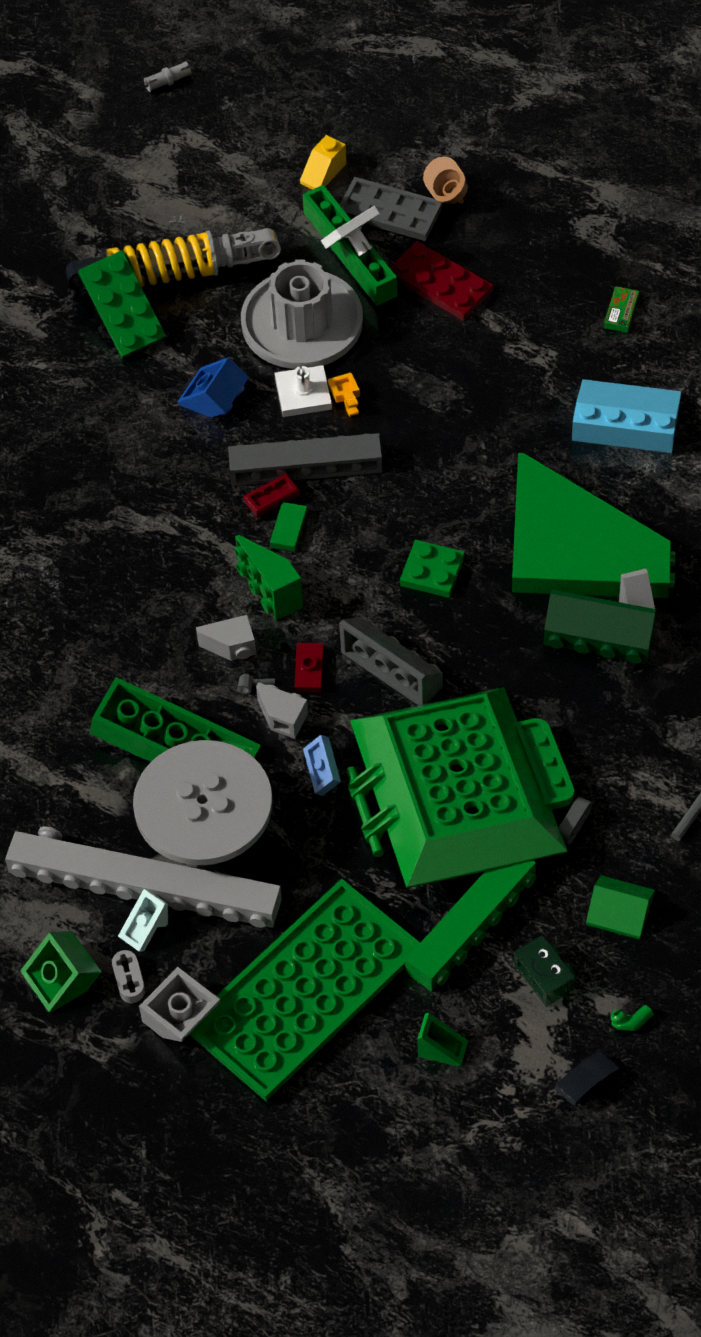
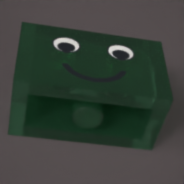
M543 936L538 937L514 952V966L546 1007L574 991L576 975L573 968L568 963H563L556 946L552 942L548 943Z

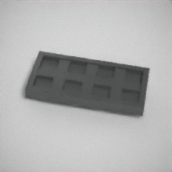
M354 177L340 203L341 208L351 220L375 205L380 214L367 222L366 225L423 241L427 240L443 208V202H438L436 199Z

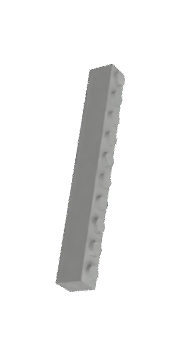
M17 831L14 833L5 858L8 872L16 877L24 878L27 876L37 878L44 883H61L73 889L78 887L85 888L97 894L108 893L117 895L125 900L131 898L138 900L143 890L148 889L168 903V906L172 909L195 911L202 916H219L231 922H247L260 928L265 926L274 927L282 900L279 885Z

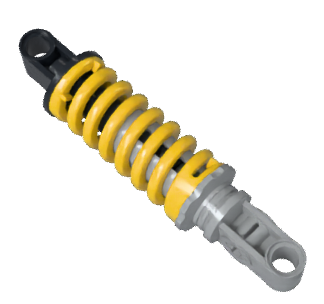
M269 228L251 232H239L233 235L222 234V237L213 238L209 230L197 234V238L195 235H189L187 243H185L182 237H176L174 245H172L169 239H164L161 247H159L156 241H151L148 251L143 243H139L136 247V255L133 248L127 245L124 248V254L140 286L144 287L145 276L147 275L151 285L157 284V277H161L164 283H169L170 275H174L177 281H181L183 273L186 272L189 279H194L195 271L200 270L203 277L218 276V268L221 266H228L230 268L236 264H248L254 261L274 259L279 255L281 248L275 231ZM116 247L109 249L101 248V257L70 262L66 267L69 287L76 292L87 290L81 277H74L79 275L78 270L120 250Z

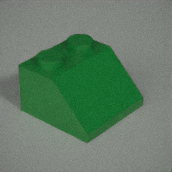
M73 931L49 932L20 970L48 1012H54L87 992L101 974V970Z

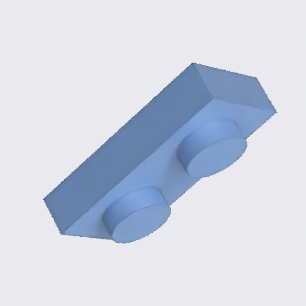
M320 735L303 750L314 792L323 796L341 781L329 737Z

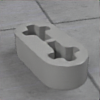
M128 950L120 951L112 959L119 993L125 1002L136 1003L145 994L139 964L134 953ZM122 961H127L130 972H124ZM128 981H133L136 992L130 993Z

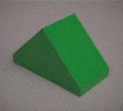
M426 1013L418 1036V1057L461 1066L468 1040L430 1013Z

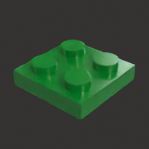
M415 540L400 578V586L450 598L464 560V551Z

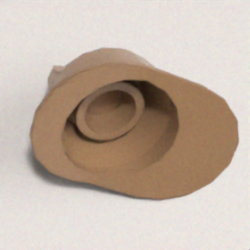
M445 156L431 161L424 171L423 180L434 199L445 204L452 205L457 202L463 204V198L467 193L468 185L465 175L457 163Z

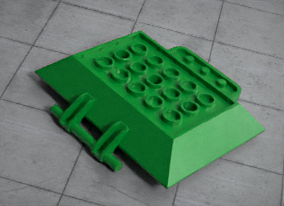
M504 687L350 720L366 770L358 776L356 767L347 768L348 788L352 800L357 804L363 822L362 830L366 842L370 844L375 857H380L384 854L380 840L385 831L388 832L406 888L568 852L552 810L569 806L573 802V784L549 724L538 718L517 722ZM444 725L448 729L445 731H439L436 729V727ZM460 766L463 770L454 772L450 768ZM371 789L374 791L380 808V812L373 817L366 799ZM468 808H475L479 810V812L475 814H469L465 810Z

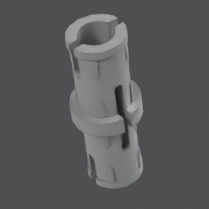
M185 61L169 69L167 67L163 68L162 72L144 78L145 86L149 84L147 90L151 92L164 85L170 86L174 84V81L190 76L191 69H187L188 63Z

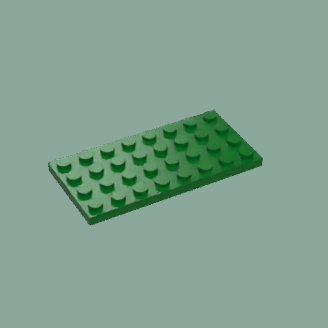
M341 879L216 996L220 999V1003L189 1035L262 1099L267 1101L405 969V959L420 942Z

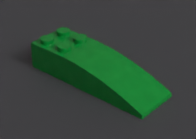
M117 677L92 717L89 733L150 762L166 750L192 741L211 740L228 743L244 750L253 758H255L261 746Z

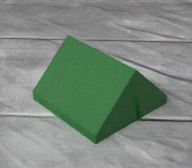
M600 876L594 886L586 925L640 940L655 890Z

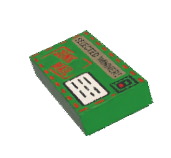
M615 286L604 321V328L628 333L638 301L639 291Z

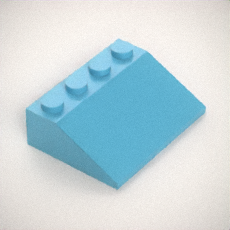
M582 379L573 418L572 441L672 453L681 391Z

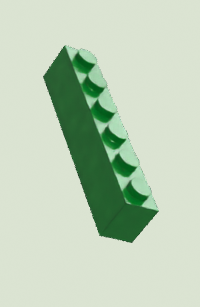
M324 185L303 194L304 214L323 239L351 220ZM345 237L330 246L376 306L398 296L397 277L373 246L361 256H358L350 240Z
M532 860L485 871L405 959V973L431 992L438 985L442 986L449 978L450 971L455 965L460 966L464 962L472 946L476 947L482 942L490 926L495 927L499 923L507 907L511 908L516 904L522 890L532 886L537 877L535 874L536 862Z

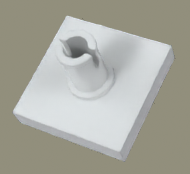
M375 205L322 239L321 242L324 247L328 248L345 237L350 240L358 256L370 250L372 246H370L360 229H362L361 226L380 214Z
M323 365L309 368L302 366V369L297 367L295 370L275 373L283 417L332 410Z

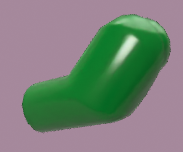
M643 1005L633 1015H627L624 1011L618 1009L612 1012L610 1018L613 1027L617 1030L637 1031L654 1014L647 1005Z

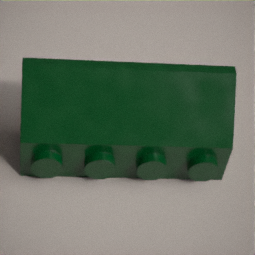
M551 590L544 629V645L556 649L574 650L582 654L600 655L608 659L626 660L634 664H647L654 636L656 609Z

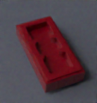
M284 474L243 496V499L256 518H259L281 506L282 502L287 503L300 496V490L290 477Z
M297 643L295 692L321 693L323 643Z

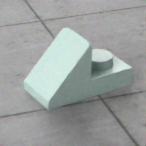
M144 889L118 937L136 950L144 951L157 927L167 926L168 903L148 889Z

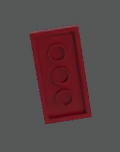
M418 241L389 267L396 275L398 283L463 321L493 292V284Z

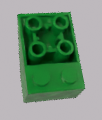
M240 535L235 536L237 547L234 548V551L238 558V563H236L237 570L242 577L246 576L252 593L259 595L265 612L267 614L271 613L277 621L302 609L301 577L289 560Z

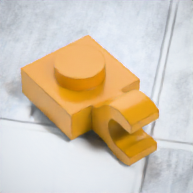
M352 373L328 379V386L336 403L344 401L349 417L359 414L356 407L358 406L356 397L360 396V391Z

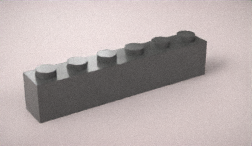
M379 433L313 438L298 441L289 440L275 443L265 442L262 444L228 447L232 486L269 483L284 474H287L294 481L382 473Z

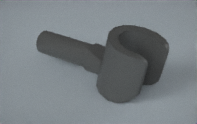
M243 674L239 678L237 692L249 694L252 691V686H257L258 682L265 685H275V679H253L251 675Z

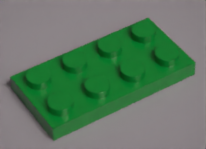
M123 250L78 270L121 358L127 357L166 338Z

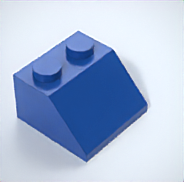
M229 357L201 367L177 403L182 407L211 418L220 414L225 415L232 409V402L235 397L244 391V384L249 377Z

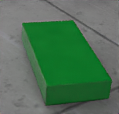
M282 502L270 540V548L296 551L307 514V506Z

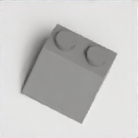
M177 967L139 1008L142 1022L162 1038L182 1042L220 1003V999Z

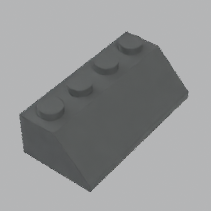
M362 618L345 619L339 623L341 653L417 705L427 704L443 688V674L436 665L427 663L421 659L418 653L406 649L396 638L381 632L374 623H368Z

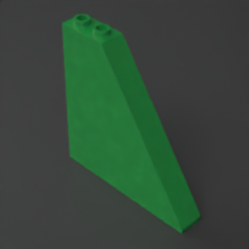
M518 453L512 575L513 593L551 594V590H558L579 595L619 597L621 574L647 569L653 598L669 597V588H674L675 573H670V567H675V551H670V540L528 455Z

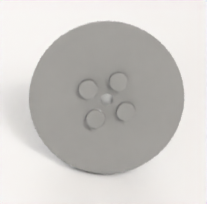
M295 260V262L288 264L285 262L278 266V270L275 273H272L269 278L263 280L249 293L241 311V326L247 344L259 357L280 367L290 369L300 367L302 369V366L309 368L326 365L345 355L355 345L361 334L363 310L358 295L345 281L335 275L324 272L322 266L315 262L309 263L305 262V260Z
M199 740L187 742L166 750L145 768L134 792V815L143 838L161 855L171 860L191 865L216 864L242 854L261 837L269 823L272 811L271 786L262 766L244 750L219 741Z

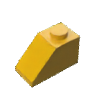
M326 135L313 148L300 179V184L312 190L321 185L326 186L346 165L345 144Z

